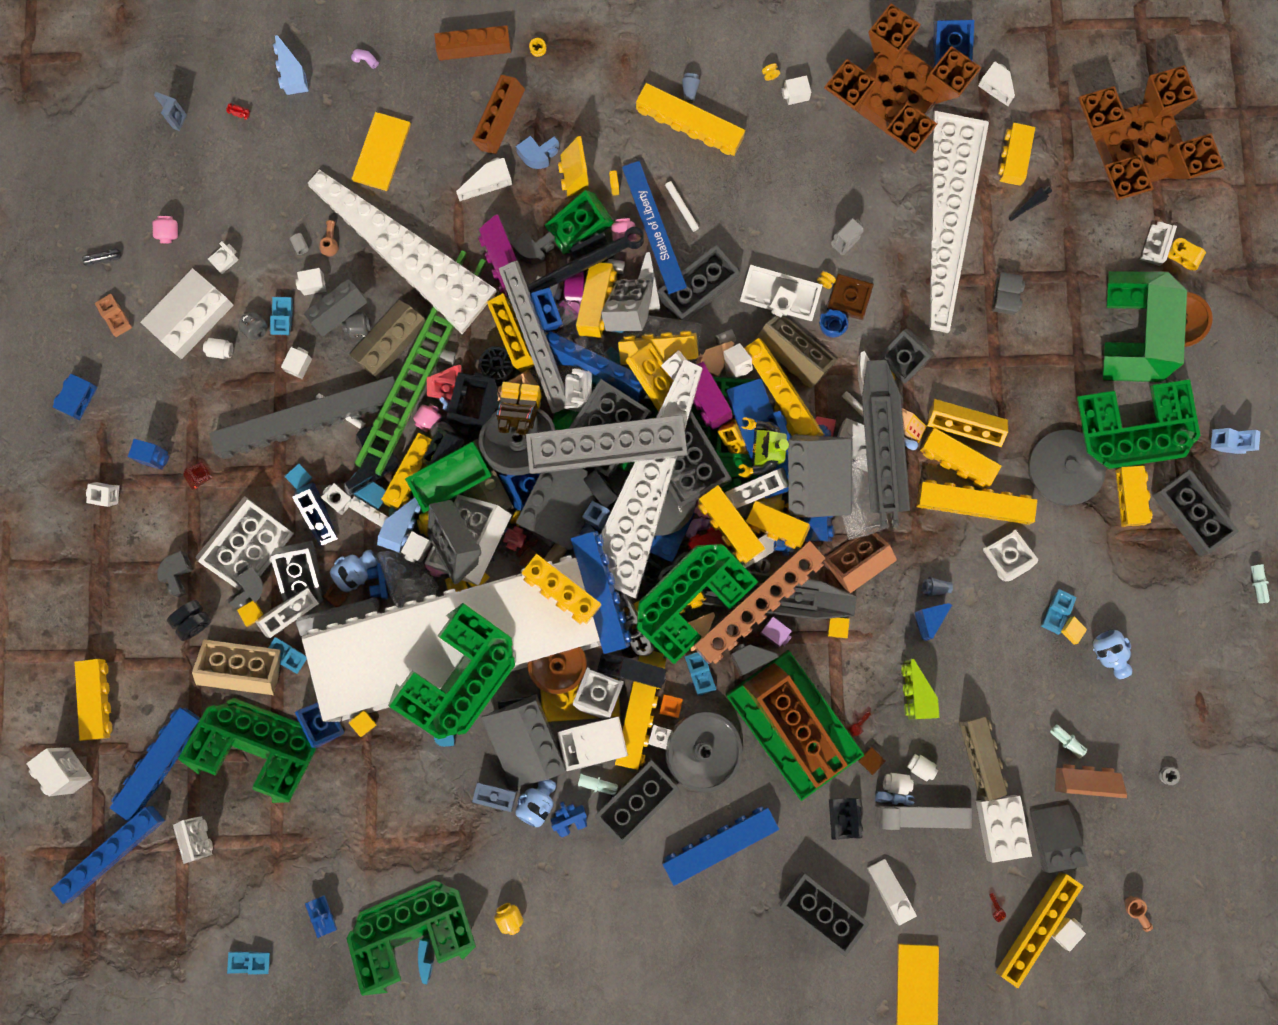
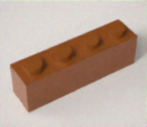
M507 25L434 33L439 61L511 53Z
M500 75L472 137L473 143L481 151L497 154L525 89L514 77Z

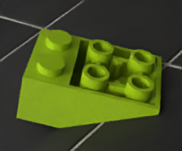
M914 659L904 661V665H901L902 676H905V684H903V695L907 697V704H904L905 715L908 716V719L940 718L938 697Z

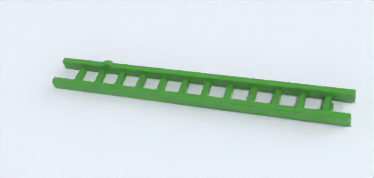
M461 251L456 260L461 266L466 258L465 251ZM484 259L480 260L474 272L477 277H480L486 265V260ZM434 307L355 461V464L361 467L367 453L380 457L381 460L375 470L376 474L380 476L427 384V377L431 376L455 328L448 320L437 316L439 311ZM434 321L447 326L442 337L429 332ZM426 337L439 342L434 353L421 348ZM417 354L431 359L426 370L413 365ZM409 370L423 375L418 386L404 381ZM401 386L415 391L410 402L396 397ZM393 402L406 408L401 419L387 414ZM384 419L398 424L393 436L379 431ZM376 436L390 441L384 453L371 448Z

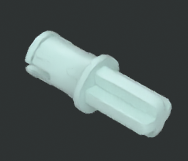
M1264 564L1250 566L1254 582L1252 586H1255L1258 603H1268L1270 601L1267 589L1269 582L1266 581Z
M1055 725L1050 732L1063 743L1062 746L1064 748L1067 747L1079 759L1086 754L1087 748L1081 745L1074 735H1069L1059 725Z
M583 774L580 775L578 786L595 790V793L599 791L613 796L618 788L617 784L600 780V777L597 779Z

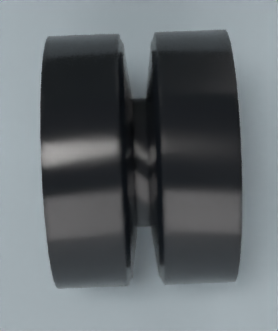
M499 346L490 347L480 357L479 367L483 376L493 378L496 386H501L503 382H507L514 377L516 368L513 366L505 348Z
M197 600L184 604L167 618L168 624L172 629H176L175 633L181 641H186L199 634L209 626L212 620L206 612H202L203 607Z

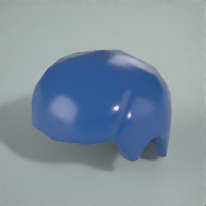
M830 309L825 314H821L819 326L822 333L827 337L835 338L847 331L849 321L841 311Z

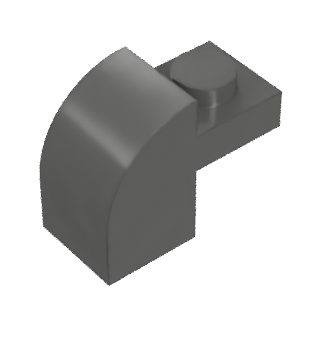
M526 232L511 243L514 252L521 260L528 264L544 262L546 260L544 252L551 251L554 248V244H556L555 238L550 232L536 243Z
M179 551L166 557L158 568V581L168 582L166 584L168 592L176 597L186 595L180 576L194 571L187 553Z
M248 564L233 575L242 586L240 590L227 599L233 609L245 605L249 597L255 603L262 594V581L252 566Z

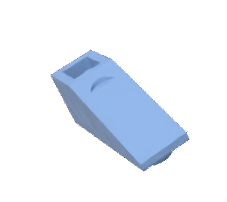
M276 35V43H273L275 54L278 55L276 67L281 74V77H278L280 88L284 89L287 95L308 92L306 73L279 36Z
M415 497L384 521L378 535L377 545L400 553L402 546L404 547L409 537L407 536L408 531H412L415 526L416 520L414 517L416 514H420L421 511Z

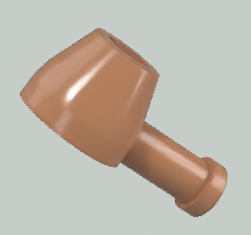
M328 220L326 221V238L320 241L319 249L324 256L331 257L338 252L339 246L336 240L333 239L336 222ZM330 242L328 247L324 246L325 243Z
M1127 897L1124 901L1127 913L1132 918H1138L1145 932L1151 931L1153 925L1145 916L1147 911L1146 903L1138 897Z

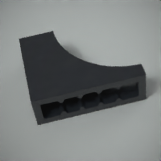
M373 425L368 428L363 427L357 432L356 443L360 451ZM376 436L371 448L384 453L388 445L381 437ZM393 452L381 476L375 472L381 458L367 453L356 474L345 483L347 495H353L398 468V459Z
M604 653L601 655L597 672L660 689L666 680V669L630 658Z

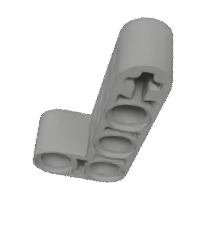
M621 592L620 611L625 607L630 609V614L625 617L626 623H624L626 631L628 630L631 635L630 644L636 654L649 656L654 651V645L640 631L632 635L630 630L633 625L637 624L638 612L629 595ZM641 642L648 645L645 647L646 651L640 650L642 647Z

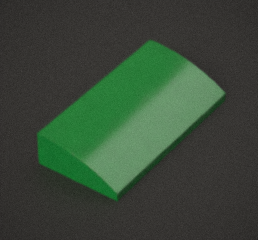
M471 442L405 478L423 513L429 511V504L448 501L494 475L475 443Z

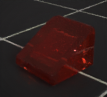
M203 462L186 468L183 473L192 490L212 479Z

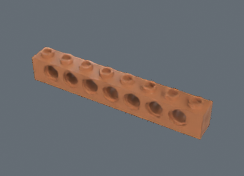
M809 541L693 646L694 649L708 664L711 662L716 664L724 657L721 654L726 649L729 651L738 644L736 640L741 635L745 638L752 631L751 626L755 622L759 625L767 618L765 613L770 609L774 611L781 605L779 601L784 596L786 598L790 597L795 592L794 587L798 583L802 586L810 578L808 574L812 570L816 573L823 567L822 561L826 558ZM799 561H806L808 569L802 570L799 567ZM786 573L793 575V583L786 582ZM771 586L779 588L780 594L778 596L771 594ZM757 599L765 601L764 609H759L756 606ZM743 612H748L751 615L750 622L742 620L741 615ZM728 625H734L736 627V635L732 636L728 634ZM714 638L722 640L723 645L720 649L713 646L712 641Z

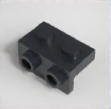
M604 232L600 234L595 233L588 240L575 243L570 249L573 259L576 260L607 245L606 235Z
M829 799L831 839L862 838L863 826L861 823L860 799Z

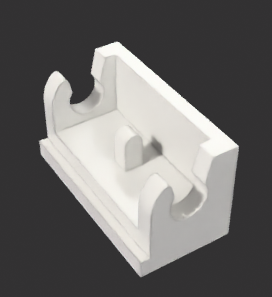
M1157 222V225L1152 224L1140 260L1158 266L1162 265L1167 260L1177 226L1163 222Z
M572 369V373L578 376L567 374L565 377L564 409L580 412L592 394V373L590 371Z

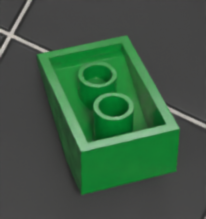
M585 190L546 223L545 227L554 236L555 242L563 255H567L571 252L570 249L575 243L579 241L584 242L595 233H603L614 221L597 195Z

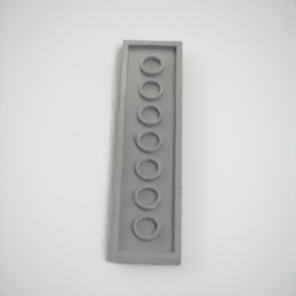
M683 415L526 434L530 474L688 455Z

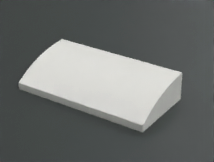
M750 265L740 302L772 310L769 307L781 286L797 294L787 315L808 321L813 320L823 285ZM780 298L777 300V305L780 308H786L788 302L786 299Z

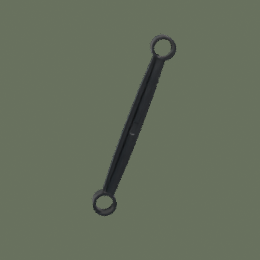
M630 227L625 232V237L596 249L528 284L527 287L530 294L552 287L608 259L627 247L631 249L640 248L644 243L643 231L638 227ZM631 234H638L641 236V239L637 242H631L628 240V237ZM507 293L508 301H509L510 305L512 306V303H511V301H510L509 295H508V293Z

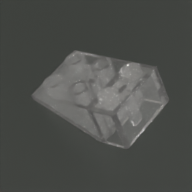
M388 550L377 554L390 596L397 608L405 607L404 603L416 600V602L420 603L424 601V597L436 595L438 585L423 561L419 562L416 560L415 563H412L404 558L405 554L401 553V550L400 553Z

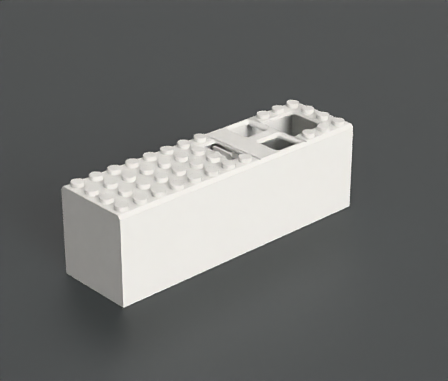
M571 556L560 558L559 563L553 564L552 561L548 562L586 591L576 558L572 559ZM521 573L517 576H510L465 589L461 592L451 589L443 592L444 596L441 597L430 595L424 597V601L420 603L416 602V600L404 603L405 607L403 608L392 606L386 608L385 613L382 614L371 612L366 614L364 619H358V617L346 620L344 625H338V623L327 625L326 630L312 629L306 632L307 635L302 636V642L322 720L340 722L353 718L362 710L371 713L388 708L395 685L401 686L412 670L441 689L465 655L440 639L437 635L449 620L446 615L462 603L512 637V653L515 660V667L512 671L528 667L529 661L581 647L584 651L601 646L594 618L592 617L587 625L584 622L580 625L571 618L573 614L570 611L566 610L563 612L555 605L557 603L556 600L552 597L548 600L539 593L541 590L536 585L531 587L523 581L525 576Z

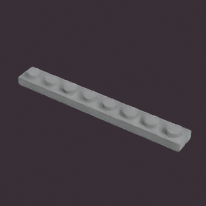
M518 261L511 262L499 268L551 411L556 413L564 410L565 387Z

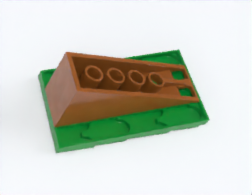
M789 650L725 694L800 801H803L865 756Z

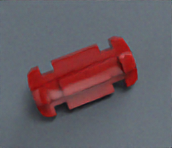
M229 103L226 108L228 114L232 113L233 116L239 118L244 117L245 120L249 118L250 111L247 108L244 109V107L232 105V103Z

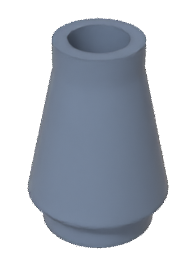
M686 73L684 78H682L685 102H695V96L700 83L699 75Z
M931 577L924 579L922 583V591L928 596L952 593L953 590L952 582Z

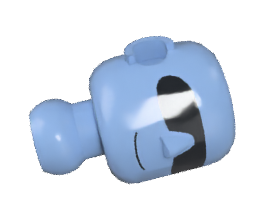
M366 550L360 558L353 554L345 558L342 556L334 562L335 565L331 568L330 575L342 591L349 592L364 584L368 578L367 569L377 566L379 560L371 550Z
M1109 630L1098 635L1093 641V651L1097 654V660L1099 659L1102 665L1107 668H1114L1113 672L1116 678L1124 679L1132 674V667L1127 664L1131 657L1129 639L1124 638L1123 634L1117 630Z
M551 779L539 781L537 789L530 788L518 798V806L515 811L516 816L533 827L542 826L554 804L549 795L556 789V783Z

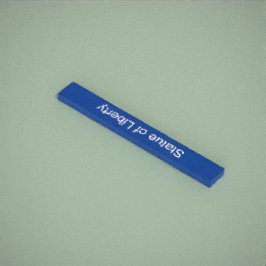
M640 161L623 166L625 178L668 294L687 288Z

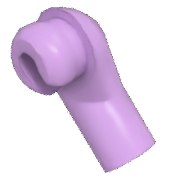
M356 49L351 55V59L354 62H360L361 59L365 60L372 69L376 68L379 64L375 57L366 50Z
M705 518L693 519L685 534L686 537L691 538L696 535L697 531L709 529L711 527L710 520Z

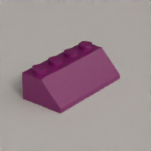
M497 214L479 228L480 236L477 237L481 247H486L487 252L484 254L488 264H493L494 269L491 271L494 279H499L501 284L498 286L500 294L504 293L507 296V290L499 268L517 260Z

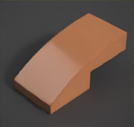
M112 294L95 303L99 313L115 337L132 328Z

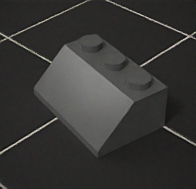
M347 279L303 314L323 337L365 305L367 301L356 286Z

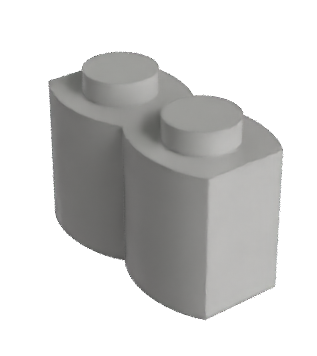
M849 219L834 235V239L831 242L832 247L841 255H845L861 238L860 235L863 233L862 223L857 219Z

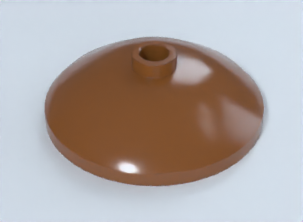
M1187 292L1185 347L1193 346L1202 341L1209 333L1213 321L1212 311L1208 303L1202 297Z
M581 647L529 661L528 672L534 684L541 690L550 694L567 693L581 683L586 672V657ZM556 663L561 664V668L559 670L554 668V665Z

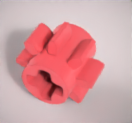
M514 526L513 530L508 528L503 542L507 543V548L516 551L517 547L522 549L527 535L523 534L524 530L516 526Z

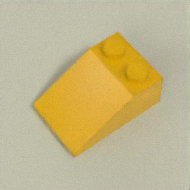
M578 136L561 153V162H558L559 173L564 175V179H561L562 190H566L567 197L580 195L585 190L589 191L581 136Z

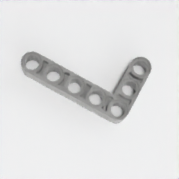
M875 806V826L886 830H900V827L972 828V808Z

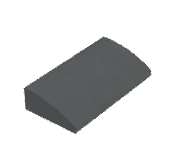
M377 597L301 616L297 618L296 625L300 636L306 635V632L312 629L325 630L327 625L333 623L344 625L347 619L354 617L364 619L368 613H378L380 602Z

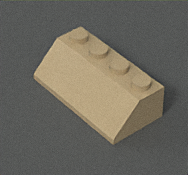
M203 640L192 674L196 685L274 695L279 678L281 650Z

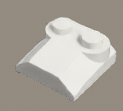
M1016 530L987 548H983L984 553L997 570L998 577L1005 582L1015 579L1038 563V558Z
M587 668L573 706L598 718L610 719L624 682Z

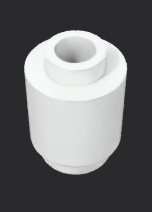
M208 338L203 344V352L206 353L207 357L231 358L233 355V343H229L228 340Z
M914 754L907 768L911 769L910 772L926 782L929 779L933 780L938 772L935 769L937 765L922 755Z
M885 774L883 789L888 790L890 793L908 795L909 791L912 792L913 780L910 779V775Z

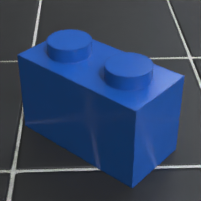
M550 287L530 294L544 333L560 327L563 323Z
M70 373L69 377L63 382L60 394L54 399L53 408L80 421L98 387Z
M133 439L128 454L129 458L140 464L163 470L169 458L168 452L161 447L137 439Z

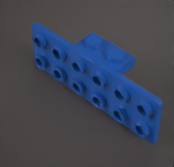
M762 379L726 390L751 462L754 430L756 428L752 430L743 429L741 426L747 427L749 424L743 418H751L755 422L758 420L773 422L780 429V433L787 435V441L792 437L787 431V421L784 415L781 414V411L773 412ZM788 449L786 450L785 461L775 468V470L784 468L787 478ZM789 487L770 494L765 499L789 491Z

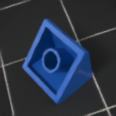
M950 603L915 612L922 640L933 639L952 607Z
M318 703L295 712L312 748H318L345 733L340 722L322 720Z

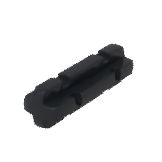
M115 248L110 249L109 252L106 250L93 253L92 256L90 254L84 255L82 260L85 266H91L94 263L109 262L111 259L113 261L121 258L119 250Z

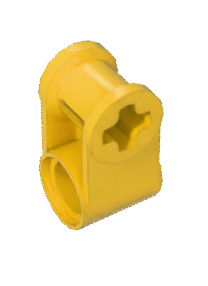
M1178 238L1171 244L1168 258L1183 265L1186 269L1195 271L1202 262L1206 251L1188 242L1186 239Z

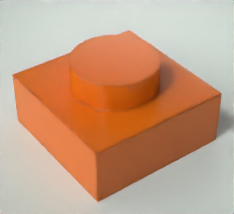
M664 695L659 714L679 718L683 699Z

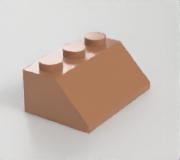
M871 527L866 528L826 556L824 560L839 583L849 593L897 561L890 544Z
M1063 764V768H1056V792L1127 798L1122 774L1114 773L1113 768H1102V771H1095V767L1082 766V770L1075 769V765Z

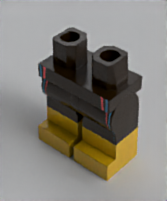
M503 382L501 400L496 413L500 433H509L510 427H516L517 434L526 436L529 429H533L542 397L538 385L522 384L520 386L519 383Z

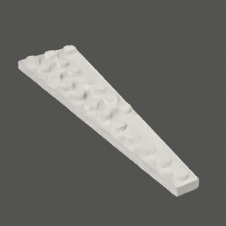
M934 111L933 121L937 123V126L933 130L930 330L949 333L989 122Z
M321 170L308 182L309 187L320 198L329 204L348 225H351L381 257L404 277L411 286H414L437 311H440L461 334L466 331L484 309L487 301L491 300L497 293L494 287Z
M684 359L656 418L683 415L684 428H686L702 373V367ZM677 457L636 461L601 533L604 541V546H602L603 552L609 558V565L607 566L615 579L614 589L635 599L637 598Z

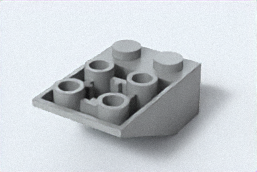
M653 279L617 280L601 311L606 331L643 330L648 318Z

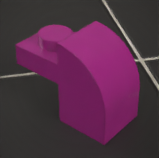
M584 271L565 280V315L579 314L584 292Z

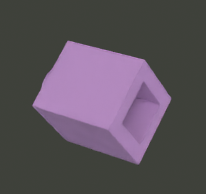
M774 617L770 619L760 633L778 648L781 645L786 646L791 639L789 635L791 630Z

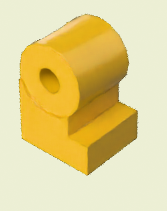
M735 417L732 418L733 420L722 425L718 430L725 446L740 442L743 439Z

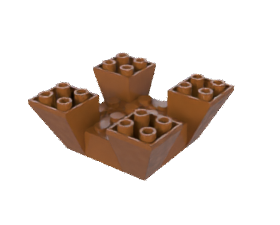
M891 3L868 32L875 55L873 62L863 71L846 59L824 86V89L910 151L916 153L937 126L935 121L926 116L937 103L958 98L982 67L952 46L934 68L929 66L907 50L921 24Z
M1185 65L1150 75L1143 104L1123 109L1115 86L1079 96L1078 98L1117 201L1152 191L1154 188L1151 182L1165 178L1188 180L1225 168L1212 133L1187 141H1183L1174 116L1198 100Z

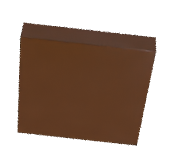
M838 273L827 310H838L846 316L863 320L874 284Z

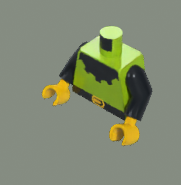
M743 418V420L749 422L747 427L741 426L743 429L752 430L756 428L754 430L752 455L753 468L741 464L738 468L745 470V472L738 475L749 478L751 474L765 475L773 472L779 464L785 461L786 450L789 447L787 435L780 433V429L773 422L759 420L755 422L754 419Z

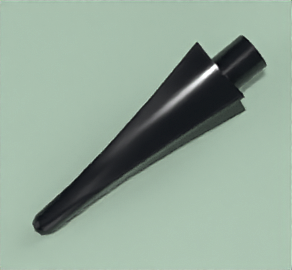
M1049 186L1044 189L1040 187L1009 218V221H1013L1026 211L1046 201L1052 189Z

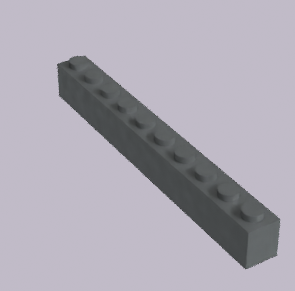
M391 376L210 432L215 455L222 459H228L238 452L247 453L252 451L254 447H267L274 441L282 442L288 440L293 435H305L307 431L312 429H324L325 425L341 424L347 417L357 419L367 412H379L396 380ZM398 392L396 397L402 399L400 392ZM393 402L391 408L397 406L398 404Z

